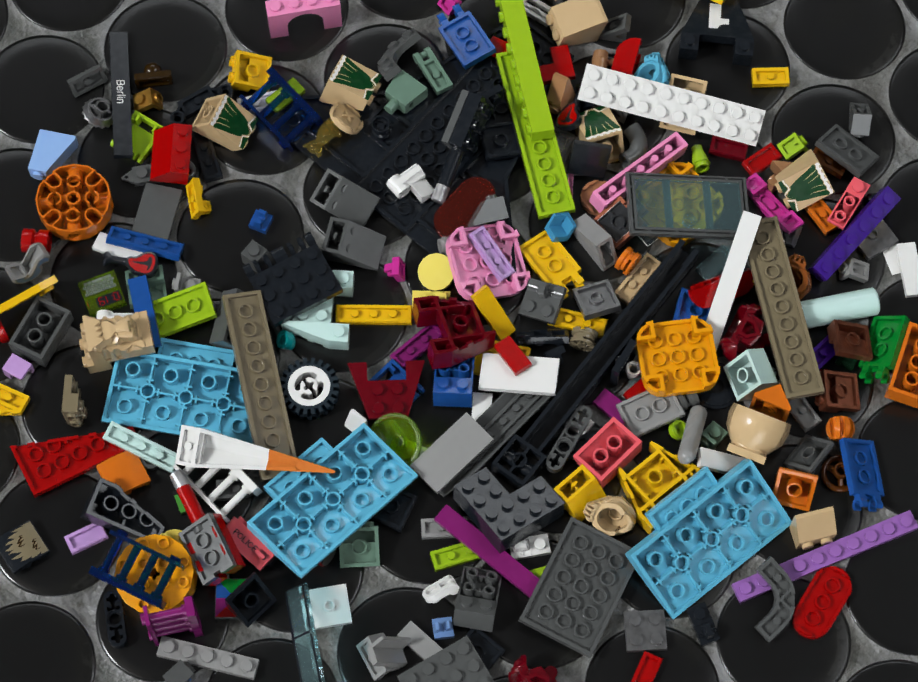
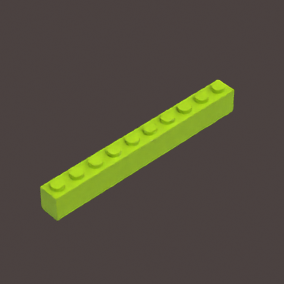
M495 0L496 7L500 9V12H498L499 22L503 23L504 26L502 28L503 38H507L508 42L506 43L507 54L511 55L510 68L515 71L513 76L514 84L519 88L517 92L518 101L523 104V108H521L523 119L526 118L527 124H525L526 134L530 135L531 141L553 138L554 125L523 0Z

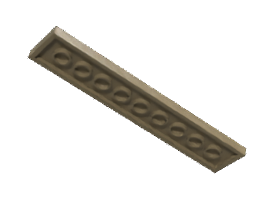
M774 216L761 219L748 261L782 388L788 401L824 394L825 389L778 218Z
M261 290L223 295L222 300L252 442L255 445L297 458ZM258 470L261 482L270 481L281 472Z

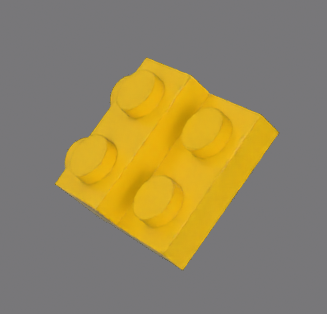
M237 50L229 59V66L232 67V72H229L228 83H231L232 89L249 92L250 89L269 92L272 57Z

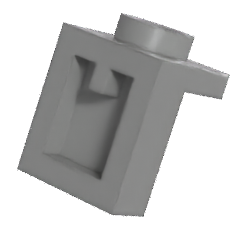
M853 257L846 259L838 268L839 280L843 281L846 278H851L862 283L867 282L870 264Z
M177 272L176 278L172 280V289L178 292L202 283V281L198 278L182 277L181 272Z

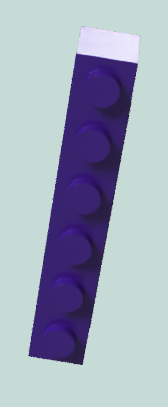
M889 186L880 189L807 270L820 282L828 280L901 198Z

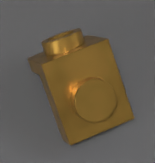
M152 88L133 95L134 111L137 110L142 113L153 107L158 110L163 109L161 93Z

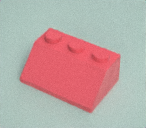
M613 416L573 455V458L579 466L583 464L596 477L603 489L617 475L618 467L623 469L642 451V441Z

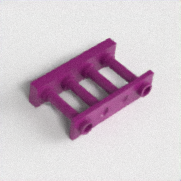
M192 596L183 597L184 604H181V607L150 613L147 605L142 606L144 612L140 613L142 626L146 625L150 641L153 640L156 646L160 644L158 637L189 630L194 633L195 637L203 636L200 616Z

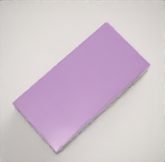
M93 523L64 536L72 555L109 538L104 527Z

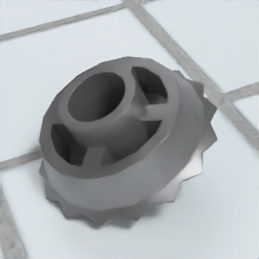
M97 97L85 102V105L82 107V114L89 124L95 128L100 127L102 129L105 127L109 128L112 125V103L109 100Z

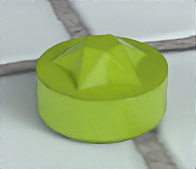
M682 420L672 422L668 428L670 436L675 440H681L686 423Z

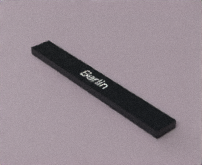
M109 32L114 159H133L128 32Z

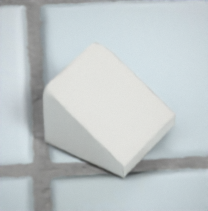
M426 179L410 185L412 193L421 203L431 198L434 188Z
M351 409L344 425L353 432L363 423L367 425V419L356 410Z

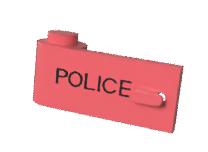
M234 516L226 526L240 554L261 571L275 555L246 527L247 522L241 516L238 518Z

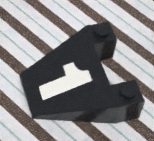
M699 0L681 32L678 59L696 60L699 41L734 45L732 64L750 66L753 57L754 38L739 1L725 0L720 5L711 0Z

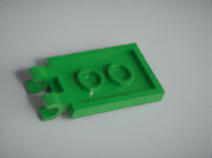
M906 315L874 316L869 330L873 359L870 362L860 360L858 365L862 369L859 378L865 379V384L873 383V372H876V379H881V384L889 383V370L895 369L910 321Z

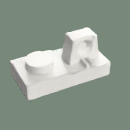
M547 533L529 536L509 548L510 554L515 560L551 554Z

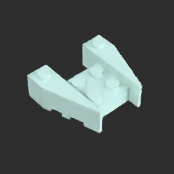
M332 270L343 289V293L337 296L353 297L354 271ZM334 297L294 317L292 321L288 320L281 324L282 330L291 331L294 336L303 337L312 343L316 342L325 348L349 350V324L332 323Z

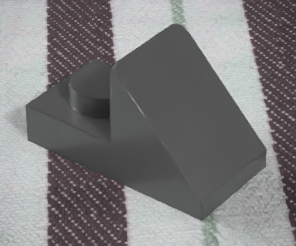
M624 13L608 19V23L599 39L615 42L625 41L627 32H630L632 16Z

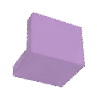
M13 353L2 368L5 376L10 379L14 376L19 380H23L28 371L30 373L35 371L31 363Z

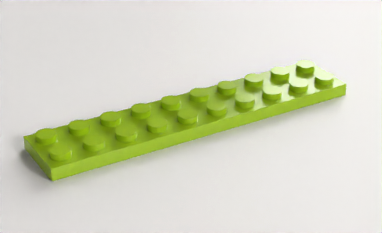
M507 51L496 53L497 64L517 133L538 219L549 218L554 213H574L576 209L555 131L553 138L531 141L530 135H527L525 130L526 118L523 119L521 113L523 104L518 101L517 92L519 88L514 84L513 76L515 71L510 68L511 55L507 54Z

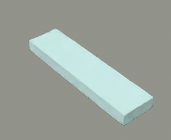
M111 421L102 437L103 440L170 473L174 472L173 466L175 465L176 452Z

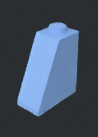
M40 129L28 166L31 177L43 180L52 174L53 170L61 167L78 148L79 144L76 136Z

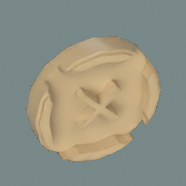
M337 102L330 108V117L340 130L351 135H355L362 130L364 123L360 120V114L352 106Z

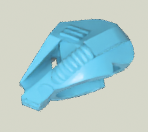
M652 52L646 55L644 63L634 73V76L669 85L671 78L659 52Z

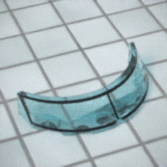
M305 582L285 591L300 682H326L308 583Z

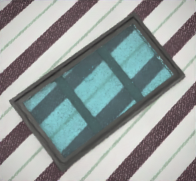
M625 172L630 236L734 240L743 210L749 212L745 177Z

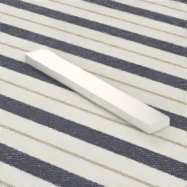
M744 210L706 322L709 325L711 324L716 351L762 216Z

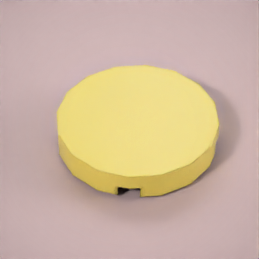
M429 254L419 264L418 277L422 285L427 289L441 291L452 284L454 280L448 257L444 254Z

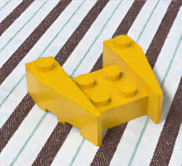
M653 441L649 443L651 455L628 474L621 467H618L617 478L628 502L635 510L636 520L648 534L652 533L655 529L645 516V513L700 470L693 463L681 464L678 460V455L666 451L664 447Z

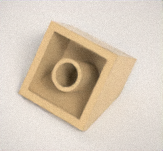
M833 506L794 516L789 528L796 549L802 548L807 550L813 548L815 544L827 545L833 542L837 535Z

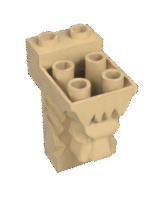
M146 310L124 317L117 315L111 319L103 316L102 319H96L87 315L82 316L83 323H80L82 339H79L81 351L84 350L85 356L82 357L83 366L88 368L90 374L113 369V361L156 353L150 320Z

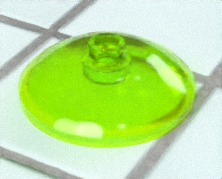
M389 413L375 421L371 430L410 467L418 458L422 446L421 433L417 424L410 417L401 413ZM400 439L402 440V445H401V446L399 445V440H400Z

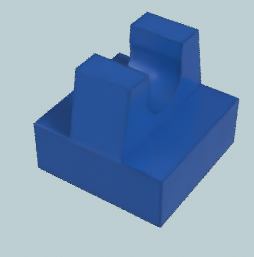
M256 209L248 226L250 229L267 234L274 217L268 214L267 211Z

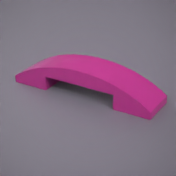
M757 173L746 179L747 194L767 218L777 216L781 230L790 234L804 224V221L793 210L789 211L767 189L768 184Z

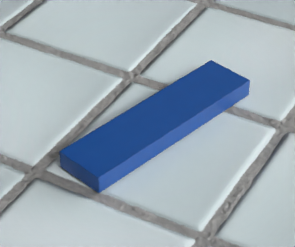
M111 226L106 238L107 244L143 253L153 252L158 257L178 262L184 250V244L115 226Z
M146 275L128 279L134 313L147 311L154 347H160L162 343L148 278Z

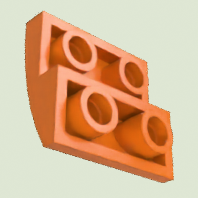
M128 451L117 454L96 466L101 478L119 485L127 495L131 494L132 490L148 485L151 482L140 458Z

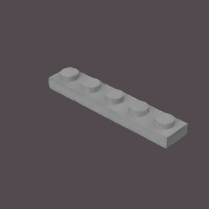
M166 636L161 637L156 654L157 657L177 662L181 659L184 663L189 662L193 666L250 680H255L260 662L256 658Z

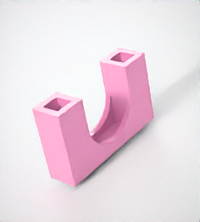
M340 0L265 1L271 39L289 36L288 23L295 17L304 14L321 16L324 29L342 27Z

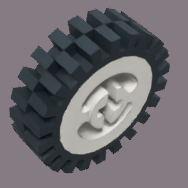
M303 358L302 362L296 360L295 365L292 366L290 364L288 370L283 371V377H280L286 410L288 412L291 411L295 417L299 415L300 419L307 417L308 420H312V417L316 416V419H319L320 415H327L328 410L332 411L334 404L338 402V377L334 369L331 370L328 363L326 365L323 364V361L320 359L318 362L315 361V358H311V361ZM301 381L300 390H295L297 384ZM323 387L322 393L317 397L318 388Z

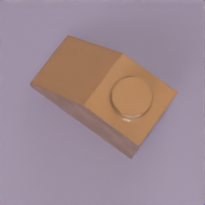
M555 72L547 101L550 111L557 115L565 106L573 102L576 94L570 79Z

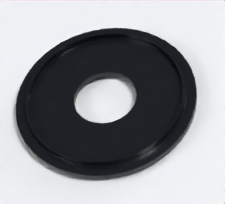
M718 362L720 366L719 379L723 382V390L720 393H711L709 390L697 393L700 405L706 408L723 409L730 406L736 400L723 368L725 366L723 363Z

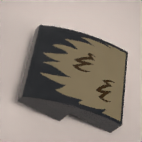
M31 520L16 526L0 536V554L12 574L30 567L32 562L48 556L50 553L49 548Z

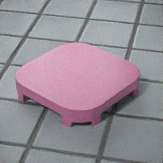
M505 221L486 224L484 227L511 265V252L514 243L516 272L509 277L510 281L506 278L500 283L467 237L468 234L483 225L467 228L461 226L447 238L445 244L446 254L458 293L464 299L472 300L470 296L483 285H487L496 299L517 295L527 286L530 279V271H526L517 239L520 235L517 229L514 230L510 225L505 224Z

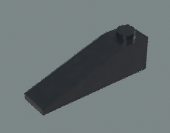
M101 477L88 497L80 518L136 539L152 534L160 535L165 528L148 511H144L133 498L131 499L124 493L119 485Z

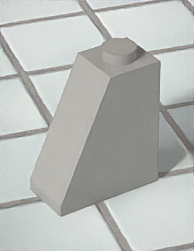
M586 213L574 220L576 228L573 231L575 238L599 268L604 272L613 266L618 258L612 236Z

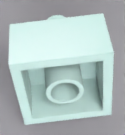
M764 348L747 349L723 367L737 401L752 400L755 392L772 387L778 383L776 371L773 372L775 368L771 367Z

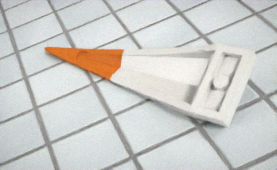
M181 425L175 464L194 468L317 473L336 472L333 469L212 430Z

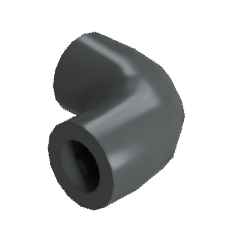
M638 122L632 124L623 132L630 144L628 150L619 154V161L624 169L648 151V139Z

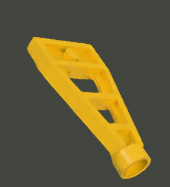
M55 275L0 304V314L38 294L41 297L55 288L53 285L58 282Z

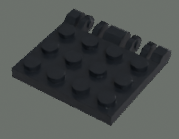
M311 232L303 235L309 248H306L301 237L296 238L299 247L302 249L297 254L290 242L286 244L291 254L289 258L282 246L271 251L270 253L276 263L275 265H272L267 254L263 255V260L268 266V269L264 271L261 270L259 262L256 259L253 260L252 263L258 273L256 275L249 263L242 266L254 290H261L264 308L275 327L343 293L342 287Z

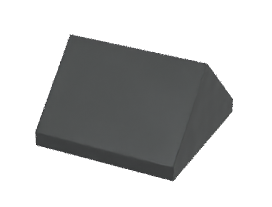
M806 434L784 461V465L792 470L814 474L830 454L834 443Z

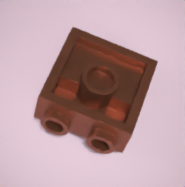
M835 319L827 327L829 344H834L836 356L868 362L873 359L868 326Z
M822 370L820 372L825 392L815 397V404L819 406V411L837 413L838 411L858 412L861 410L856 373Z

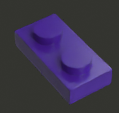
M828 335L813 348L819 370L835 356L834 344H829Z

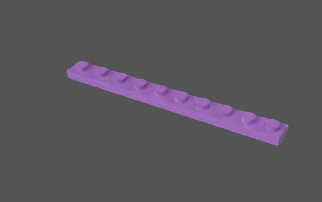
M908 510L779 565L793 582L824 567H829L918 530V524L911 511ZM758 573L731 585L739 603L772 590Z

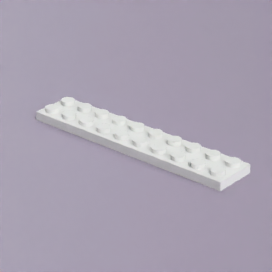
M588 63L586 64L577 97L578 100L752 146L757 144L766 110Z

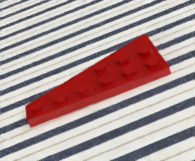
M131 426V427H125V428H127V429H129V430L135 432L133 426ZM105 432L89 433V435H75L50 439L46 442L27 443V445L10 446L34 497H38L96 468L101 462L125 451L103 440L102 437Z

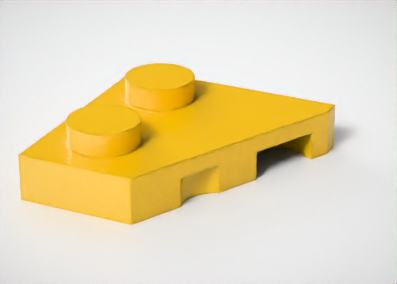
M0 383V416L22 415L31 399L30 396Z

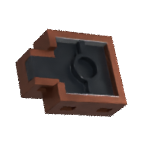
M622 196L616 198L593 219L612 236L614 247L618 250L634 237L629 235L627 201ZM636 198L638 226L645 227L646 223L642 218L649 212Z

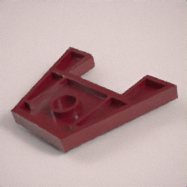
M425 360L405 361L406 380L368 381L367 362L347 363L369 420L408 419Z

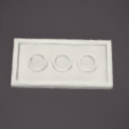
M483 353L478 389L481 391L556 396L560 358L526 356L532 366L515 376L499 354Z

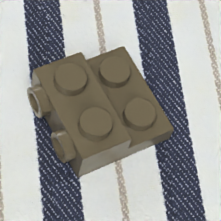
M65 375L61 412L67 425L81 427L84 418H87V407L84 406V400L81 399V388H78V382L75 381L73 375Z

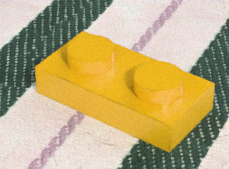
M788 67L752 68L751 70L752 88L789 87L790 85Z

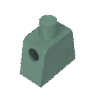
M402 70L393 78L385 91V99L388 103L384 106V109L391 115L397 109L403 113H408L428 97V88Z

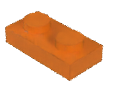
M823 199L804 208L825 236L839 228L827 221L832 210Z

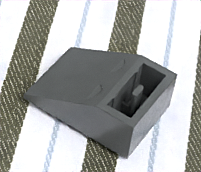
M327 168L309 201L338 218L365 226L380 198L336 171Z
M330 217L321 251L324 258L328 261L378 271L386 236L350 220Z
M469 566L463 567L454 610V626L488 632L493 631L502 581L501 574L497 571Z

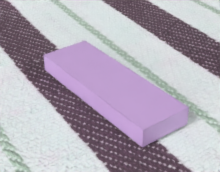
M484 225L467 235L499 283L516 272Z

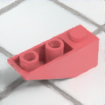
M854 176L827 221L844 230L860 207L871 185Z

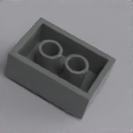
M37 295L8 343L12 352L46 368L74 321L71 311Z

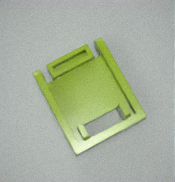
M135 110L131 116L133 160H137L139 164H142L152 152L154 130L163 126ZM144 122L153 128L151 130L152 134L139 127V125Z

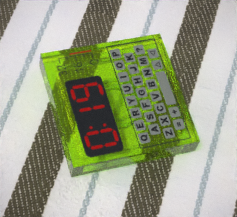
M114 270L78 283L90 317H95L99 310L112 311L127 305Z

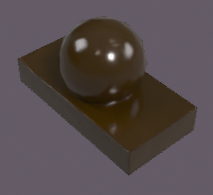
M154 62L148 63L145 66L144 73L134 74L137 88L173 84L171 70L162 71L160 65Z

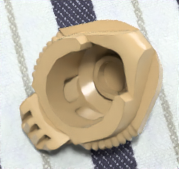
M609 495L588 502L583 510L586 520L592 522V527L608 536L627 533L634 528L636 523L635 510L623 496Z

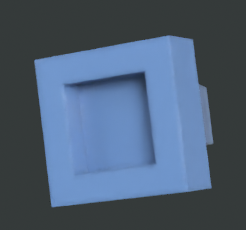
M452 616L432 619L434 640L454 638Z

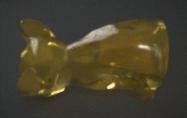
M330 117L319 127L316 139L304 144L303 147L319 158L322 156V146L327 145L334 137L340 138L342 134Z

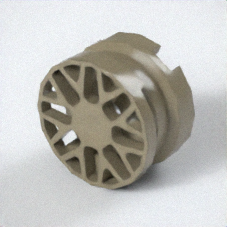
M576 326L572 330L571 334L573 337L570 338L569 344L577 350L592 351L596 346L595 341H597L599 334L594 329L588 327L581 329V326Z

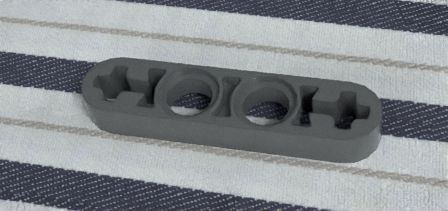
M583 405L575 409L546 459V468L549 472L558 473L564 467L591 420L592 411L589 407ZM586 412V417H583L581 423L579 424L578 420L580 414ZM576 427L579 433L572 436L568 433V429ZM561 443H567L570 448L568 451L563 452L559 450L558 446ZM558 454L560 456L558 465L552 467L550 461L554 462Z

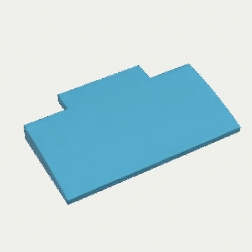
M161 338L162 346L159 347L157 354L151 353L115 361L102 422L111 423L113 421L122 426H133V428L179 436L181 425H189L212 430L253 444L238 371L234 367L235 357L233 350Z
M363 423L336 447L332 448L321 437L298 457L299 459L336 471L335 473L281 471L264 485V490L273 500L247 521V528L278 559L302 579L417 479L418 474Z
M742 460L718 480L715 479L709 468L704 466L645 513V516L655 530L626 552L625 555L672 619H675L789 527L792 521L752 460Z

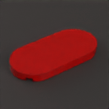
M829 566L820 569L815 574L795 607L792 616V624L801 636L808 639H818L828 633L852 592V584L846 571L836 566Z

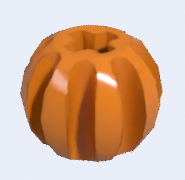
M847 416L831 417L826 424L827 436L829 439L837 442L842 438H852L855 433L853 420Z

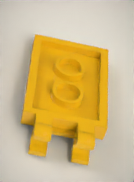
M545 230L520 245L522 257L542 281L567 289L564 299L569 297V290L565 285L571 281L576 288L584 286L583 283L585 281L579 275L581 267L560 242L551 241Z

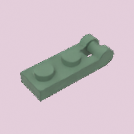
M430 47L424 48V51L412 54L415 63L418 64L437 96L453 88V83Z

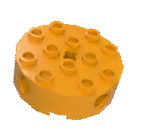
M157 534L140 537L129 544L118 558L114 574L118 593L127 605L140 613H144L142 606L146 605L150 613L181 607V604H184L183 597L193 596L198 580V574L193 566L192 558L185 547L169 536ZM158 572L160 575L154 579L153 576Z

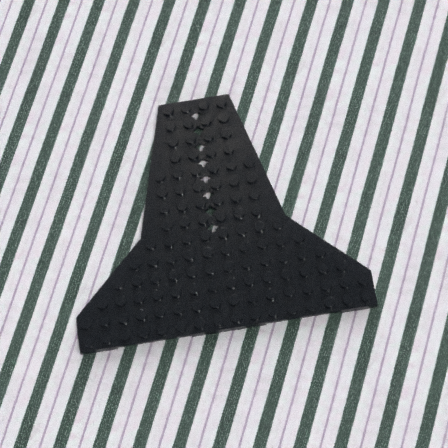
M528 21L534 48L538 47L536 56L539 66L553 64L550 47L557 46V43ZM503 24L486 34L490 40L495 36L507 42V38L504 39L502 34ZM570 53L571 60H572V62H573V60H574V55H572V54ZM455 54L440 62L453 83V88L438 96L424 74L416 77L417 81L428 88V97L408 113H403L397 109L392 115L384 109V106L388 103L385 99V91L373 92L372 95L375 97L371 105H366L363 111L356 110L360 114L361 122L363 121L364 125L362 130L355 135L345 133L334 124L329 114L330 108L333 105L320 102L321 95L298 96L267 121L268 126L325 171L327 168L332 169L378 196L380 200L374 210L429 254L439 253L437 240L442 236H450L461 226L467 228L477 207L489 195L504 196L509 218L503 221L512 227L508 179L520 157L486 161L481 139L478 142V150L473 154L472 158L463 157L444 204L434 202L431 198L421 203L411 190L406 196L398 199L386 185L393 175H400L412 165L417 164L425 173L424 179L435 189L450 149L441 140L462 89L481 95L496 86V83H502L497 60L493 56L485 58L466 70ZM551 84L544 85L546 97L548 96ZM503 85V97L498 103L493 104L494 114L487 120L485 125L512 121ZM379 115L387 117L390 122V135L385 140H377L372 135L371 122L373 118ZM513 243L511 252L512 267L516 271L515 252Z

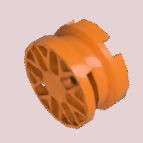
M629 246L622 252L614 267L617 270H622L623 274L628 276L639 263L642 255L639 252L635 253L634 249Z

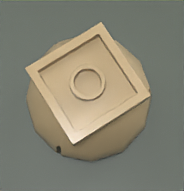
M733 403L728 412L726 422L731 440L727 451L764 465L766 455L784 444L789 435L791 424Z

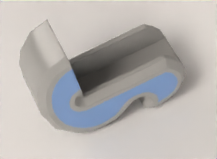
M36 242L29 246L21 263L6 265L5 271L15 284L32 281L41 274L42 264L49 262L50 255L42 243Z

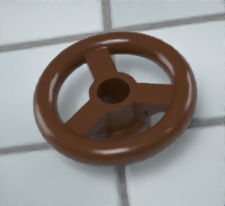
M842 455L831 456L822 464L820 471L821 479L830 490L847 492L848 485L844 486L846 475L843 462L837 463L835 467L830 465L835 461H843ZM841 470L844 474L841 475L838 471ZM826 471L834 474L838 486L828 480Z

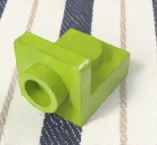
M794 132L777 144V147L785 159L789 161L800 152H807L808 148L806 145L808 142L803 135L799 136Z

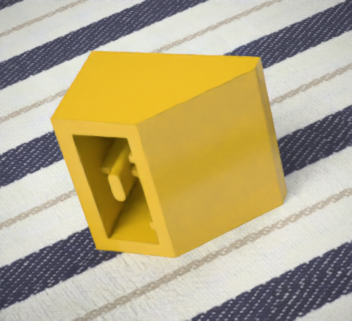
M583 464L553 489L565 502L564 509L573 518L581 522L585 519L583 510L586 504L606 497L596 477Z

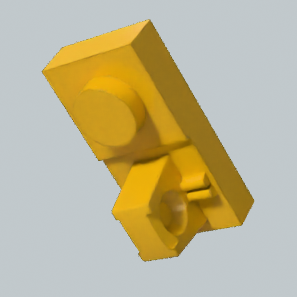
M193 177L186 185L191 219L198 220L201 215L210 214L212 208L211 202L202 198L203 186L200 183V178Z

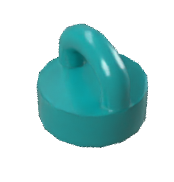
M282 330L277 336L276 343L280 349L292 350L295 347L296 339L291 331Z

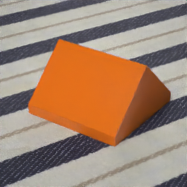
M781 384L755 392L749 407L783 422H786L791 410Z
M779 467L772 492L781 505L809 512L818 475Z

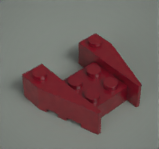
M433 295L414 298L412 315L416 326L438 325L443 337L429 340L427 356L432 370L452 367L494 348L496 331L485 332L480 320L482 314L473 300L469 299V302L457 301V298L449 297V300L439 299V296Z

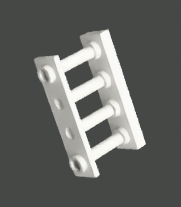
M176 464L173 466L175 470L181 469ZM186 466L183 469L191 487L215 513L222 515L227 524L230 519L226 515L247 494L253 493L258 497L263 492L242 469H230V475L207 496L201 488L221 468H210L196 482L188 476L195 468ZM240 479L243 483L242 489L220 510L214 504V501L234 481Z

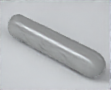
M695 405L690 409L677 456L679 462L684 465L691 463L696 458L707 417V410L701 405Z

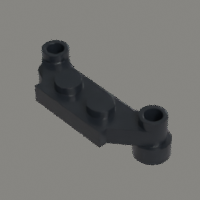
M223 84L219 88H211L207 85L178 101L177 110L170 115L171 124H185L187 119L199 113L206 98L226 94L232 98V87L228 84Z

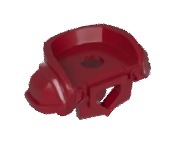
M757 304L741 305L725 336L720 340L719 345L722 346L723 355L729 362L736 358L737 353L741 354L747 349L764 348L771 345L768 333L761 336L764 322L758 318L762 313L761 306Z
M523 654L514 662L511 672L508 673L509 682H557L555 678L558 672L554 666H548L545 670L542 666L529 670L526 655Z

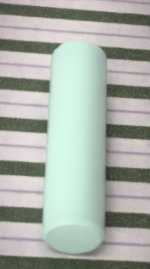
M873 287L800 301L808 329L829 325L834 319L850 321L875 316L880 312L879 296Z

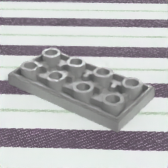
M466 412L424 451L410 467L438 494L481 454L494 439Z

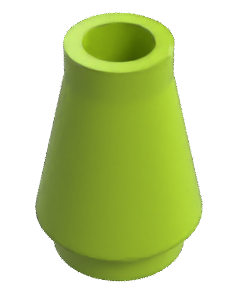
M694 145L691 148L693 169L697 173H704L709 170L710 161L702 145Z

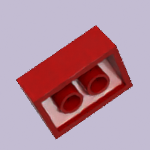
M173 123L154 130L150 181L187 185L192 125Z

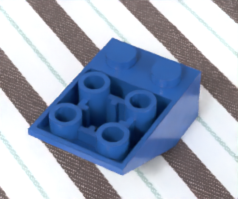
M475 356L452 367L435 369L433 406L472 408Z

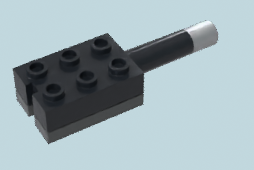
M463 89L441 140L450 149V152L431 196V200L439 204L445 203L463 157L472 158L473 154L478 150L479 139L484 135L485 124L492 115V106L486 102L482 95Z

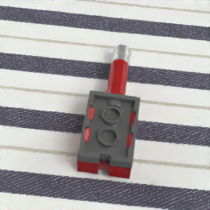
M179 469L170 474V479L192 524L178 534L185 549L192 558L193 566L202 585L216 586L227 579L226 574H234L246 565L222 515L217 513L204 514L184 471Z

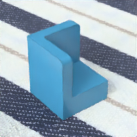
M569 212L554 213L544 229L552 242H562L569 240L576 228V224Z

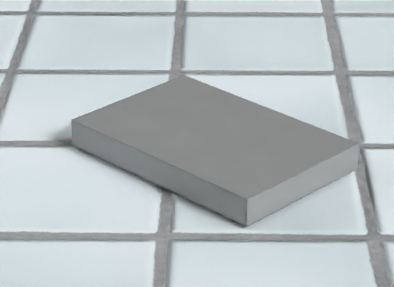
M647 390L616 404V408L626 428L637 437L685 416V412L676 396L657 397L650 394Z

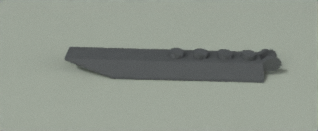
M504 392L476 420L494 441L442 489L439 494L443 497L447 496L454 490L455 484L478 472L552 396Z

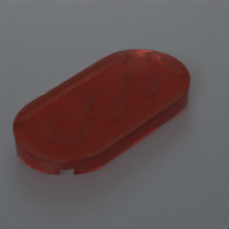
M482 177L466 179L436 211L434 215L436 232L441 237L450 236L461 226L467 228L479 204L486 200V196L495 194V189L491 182Z

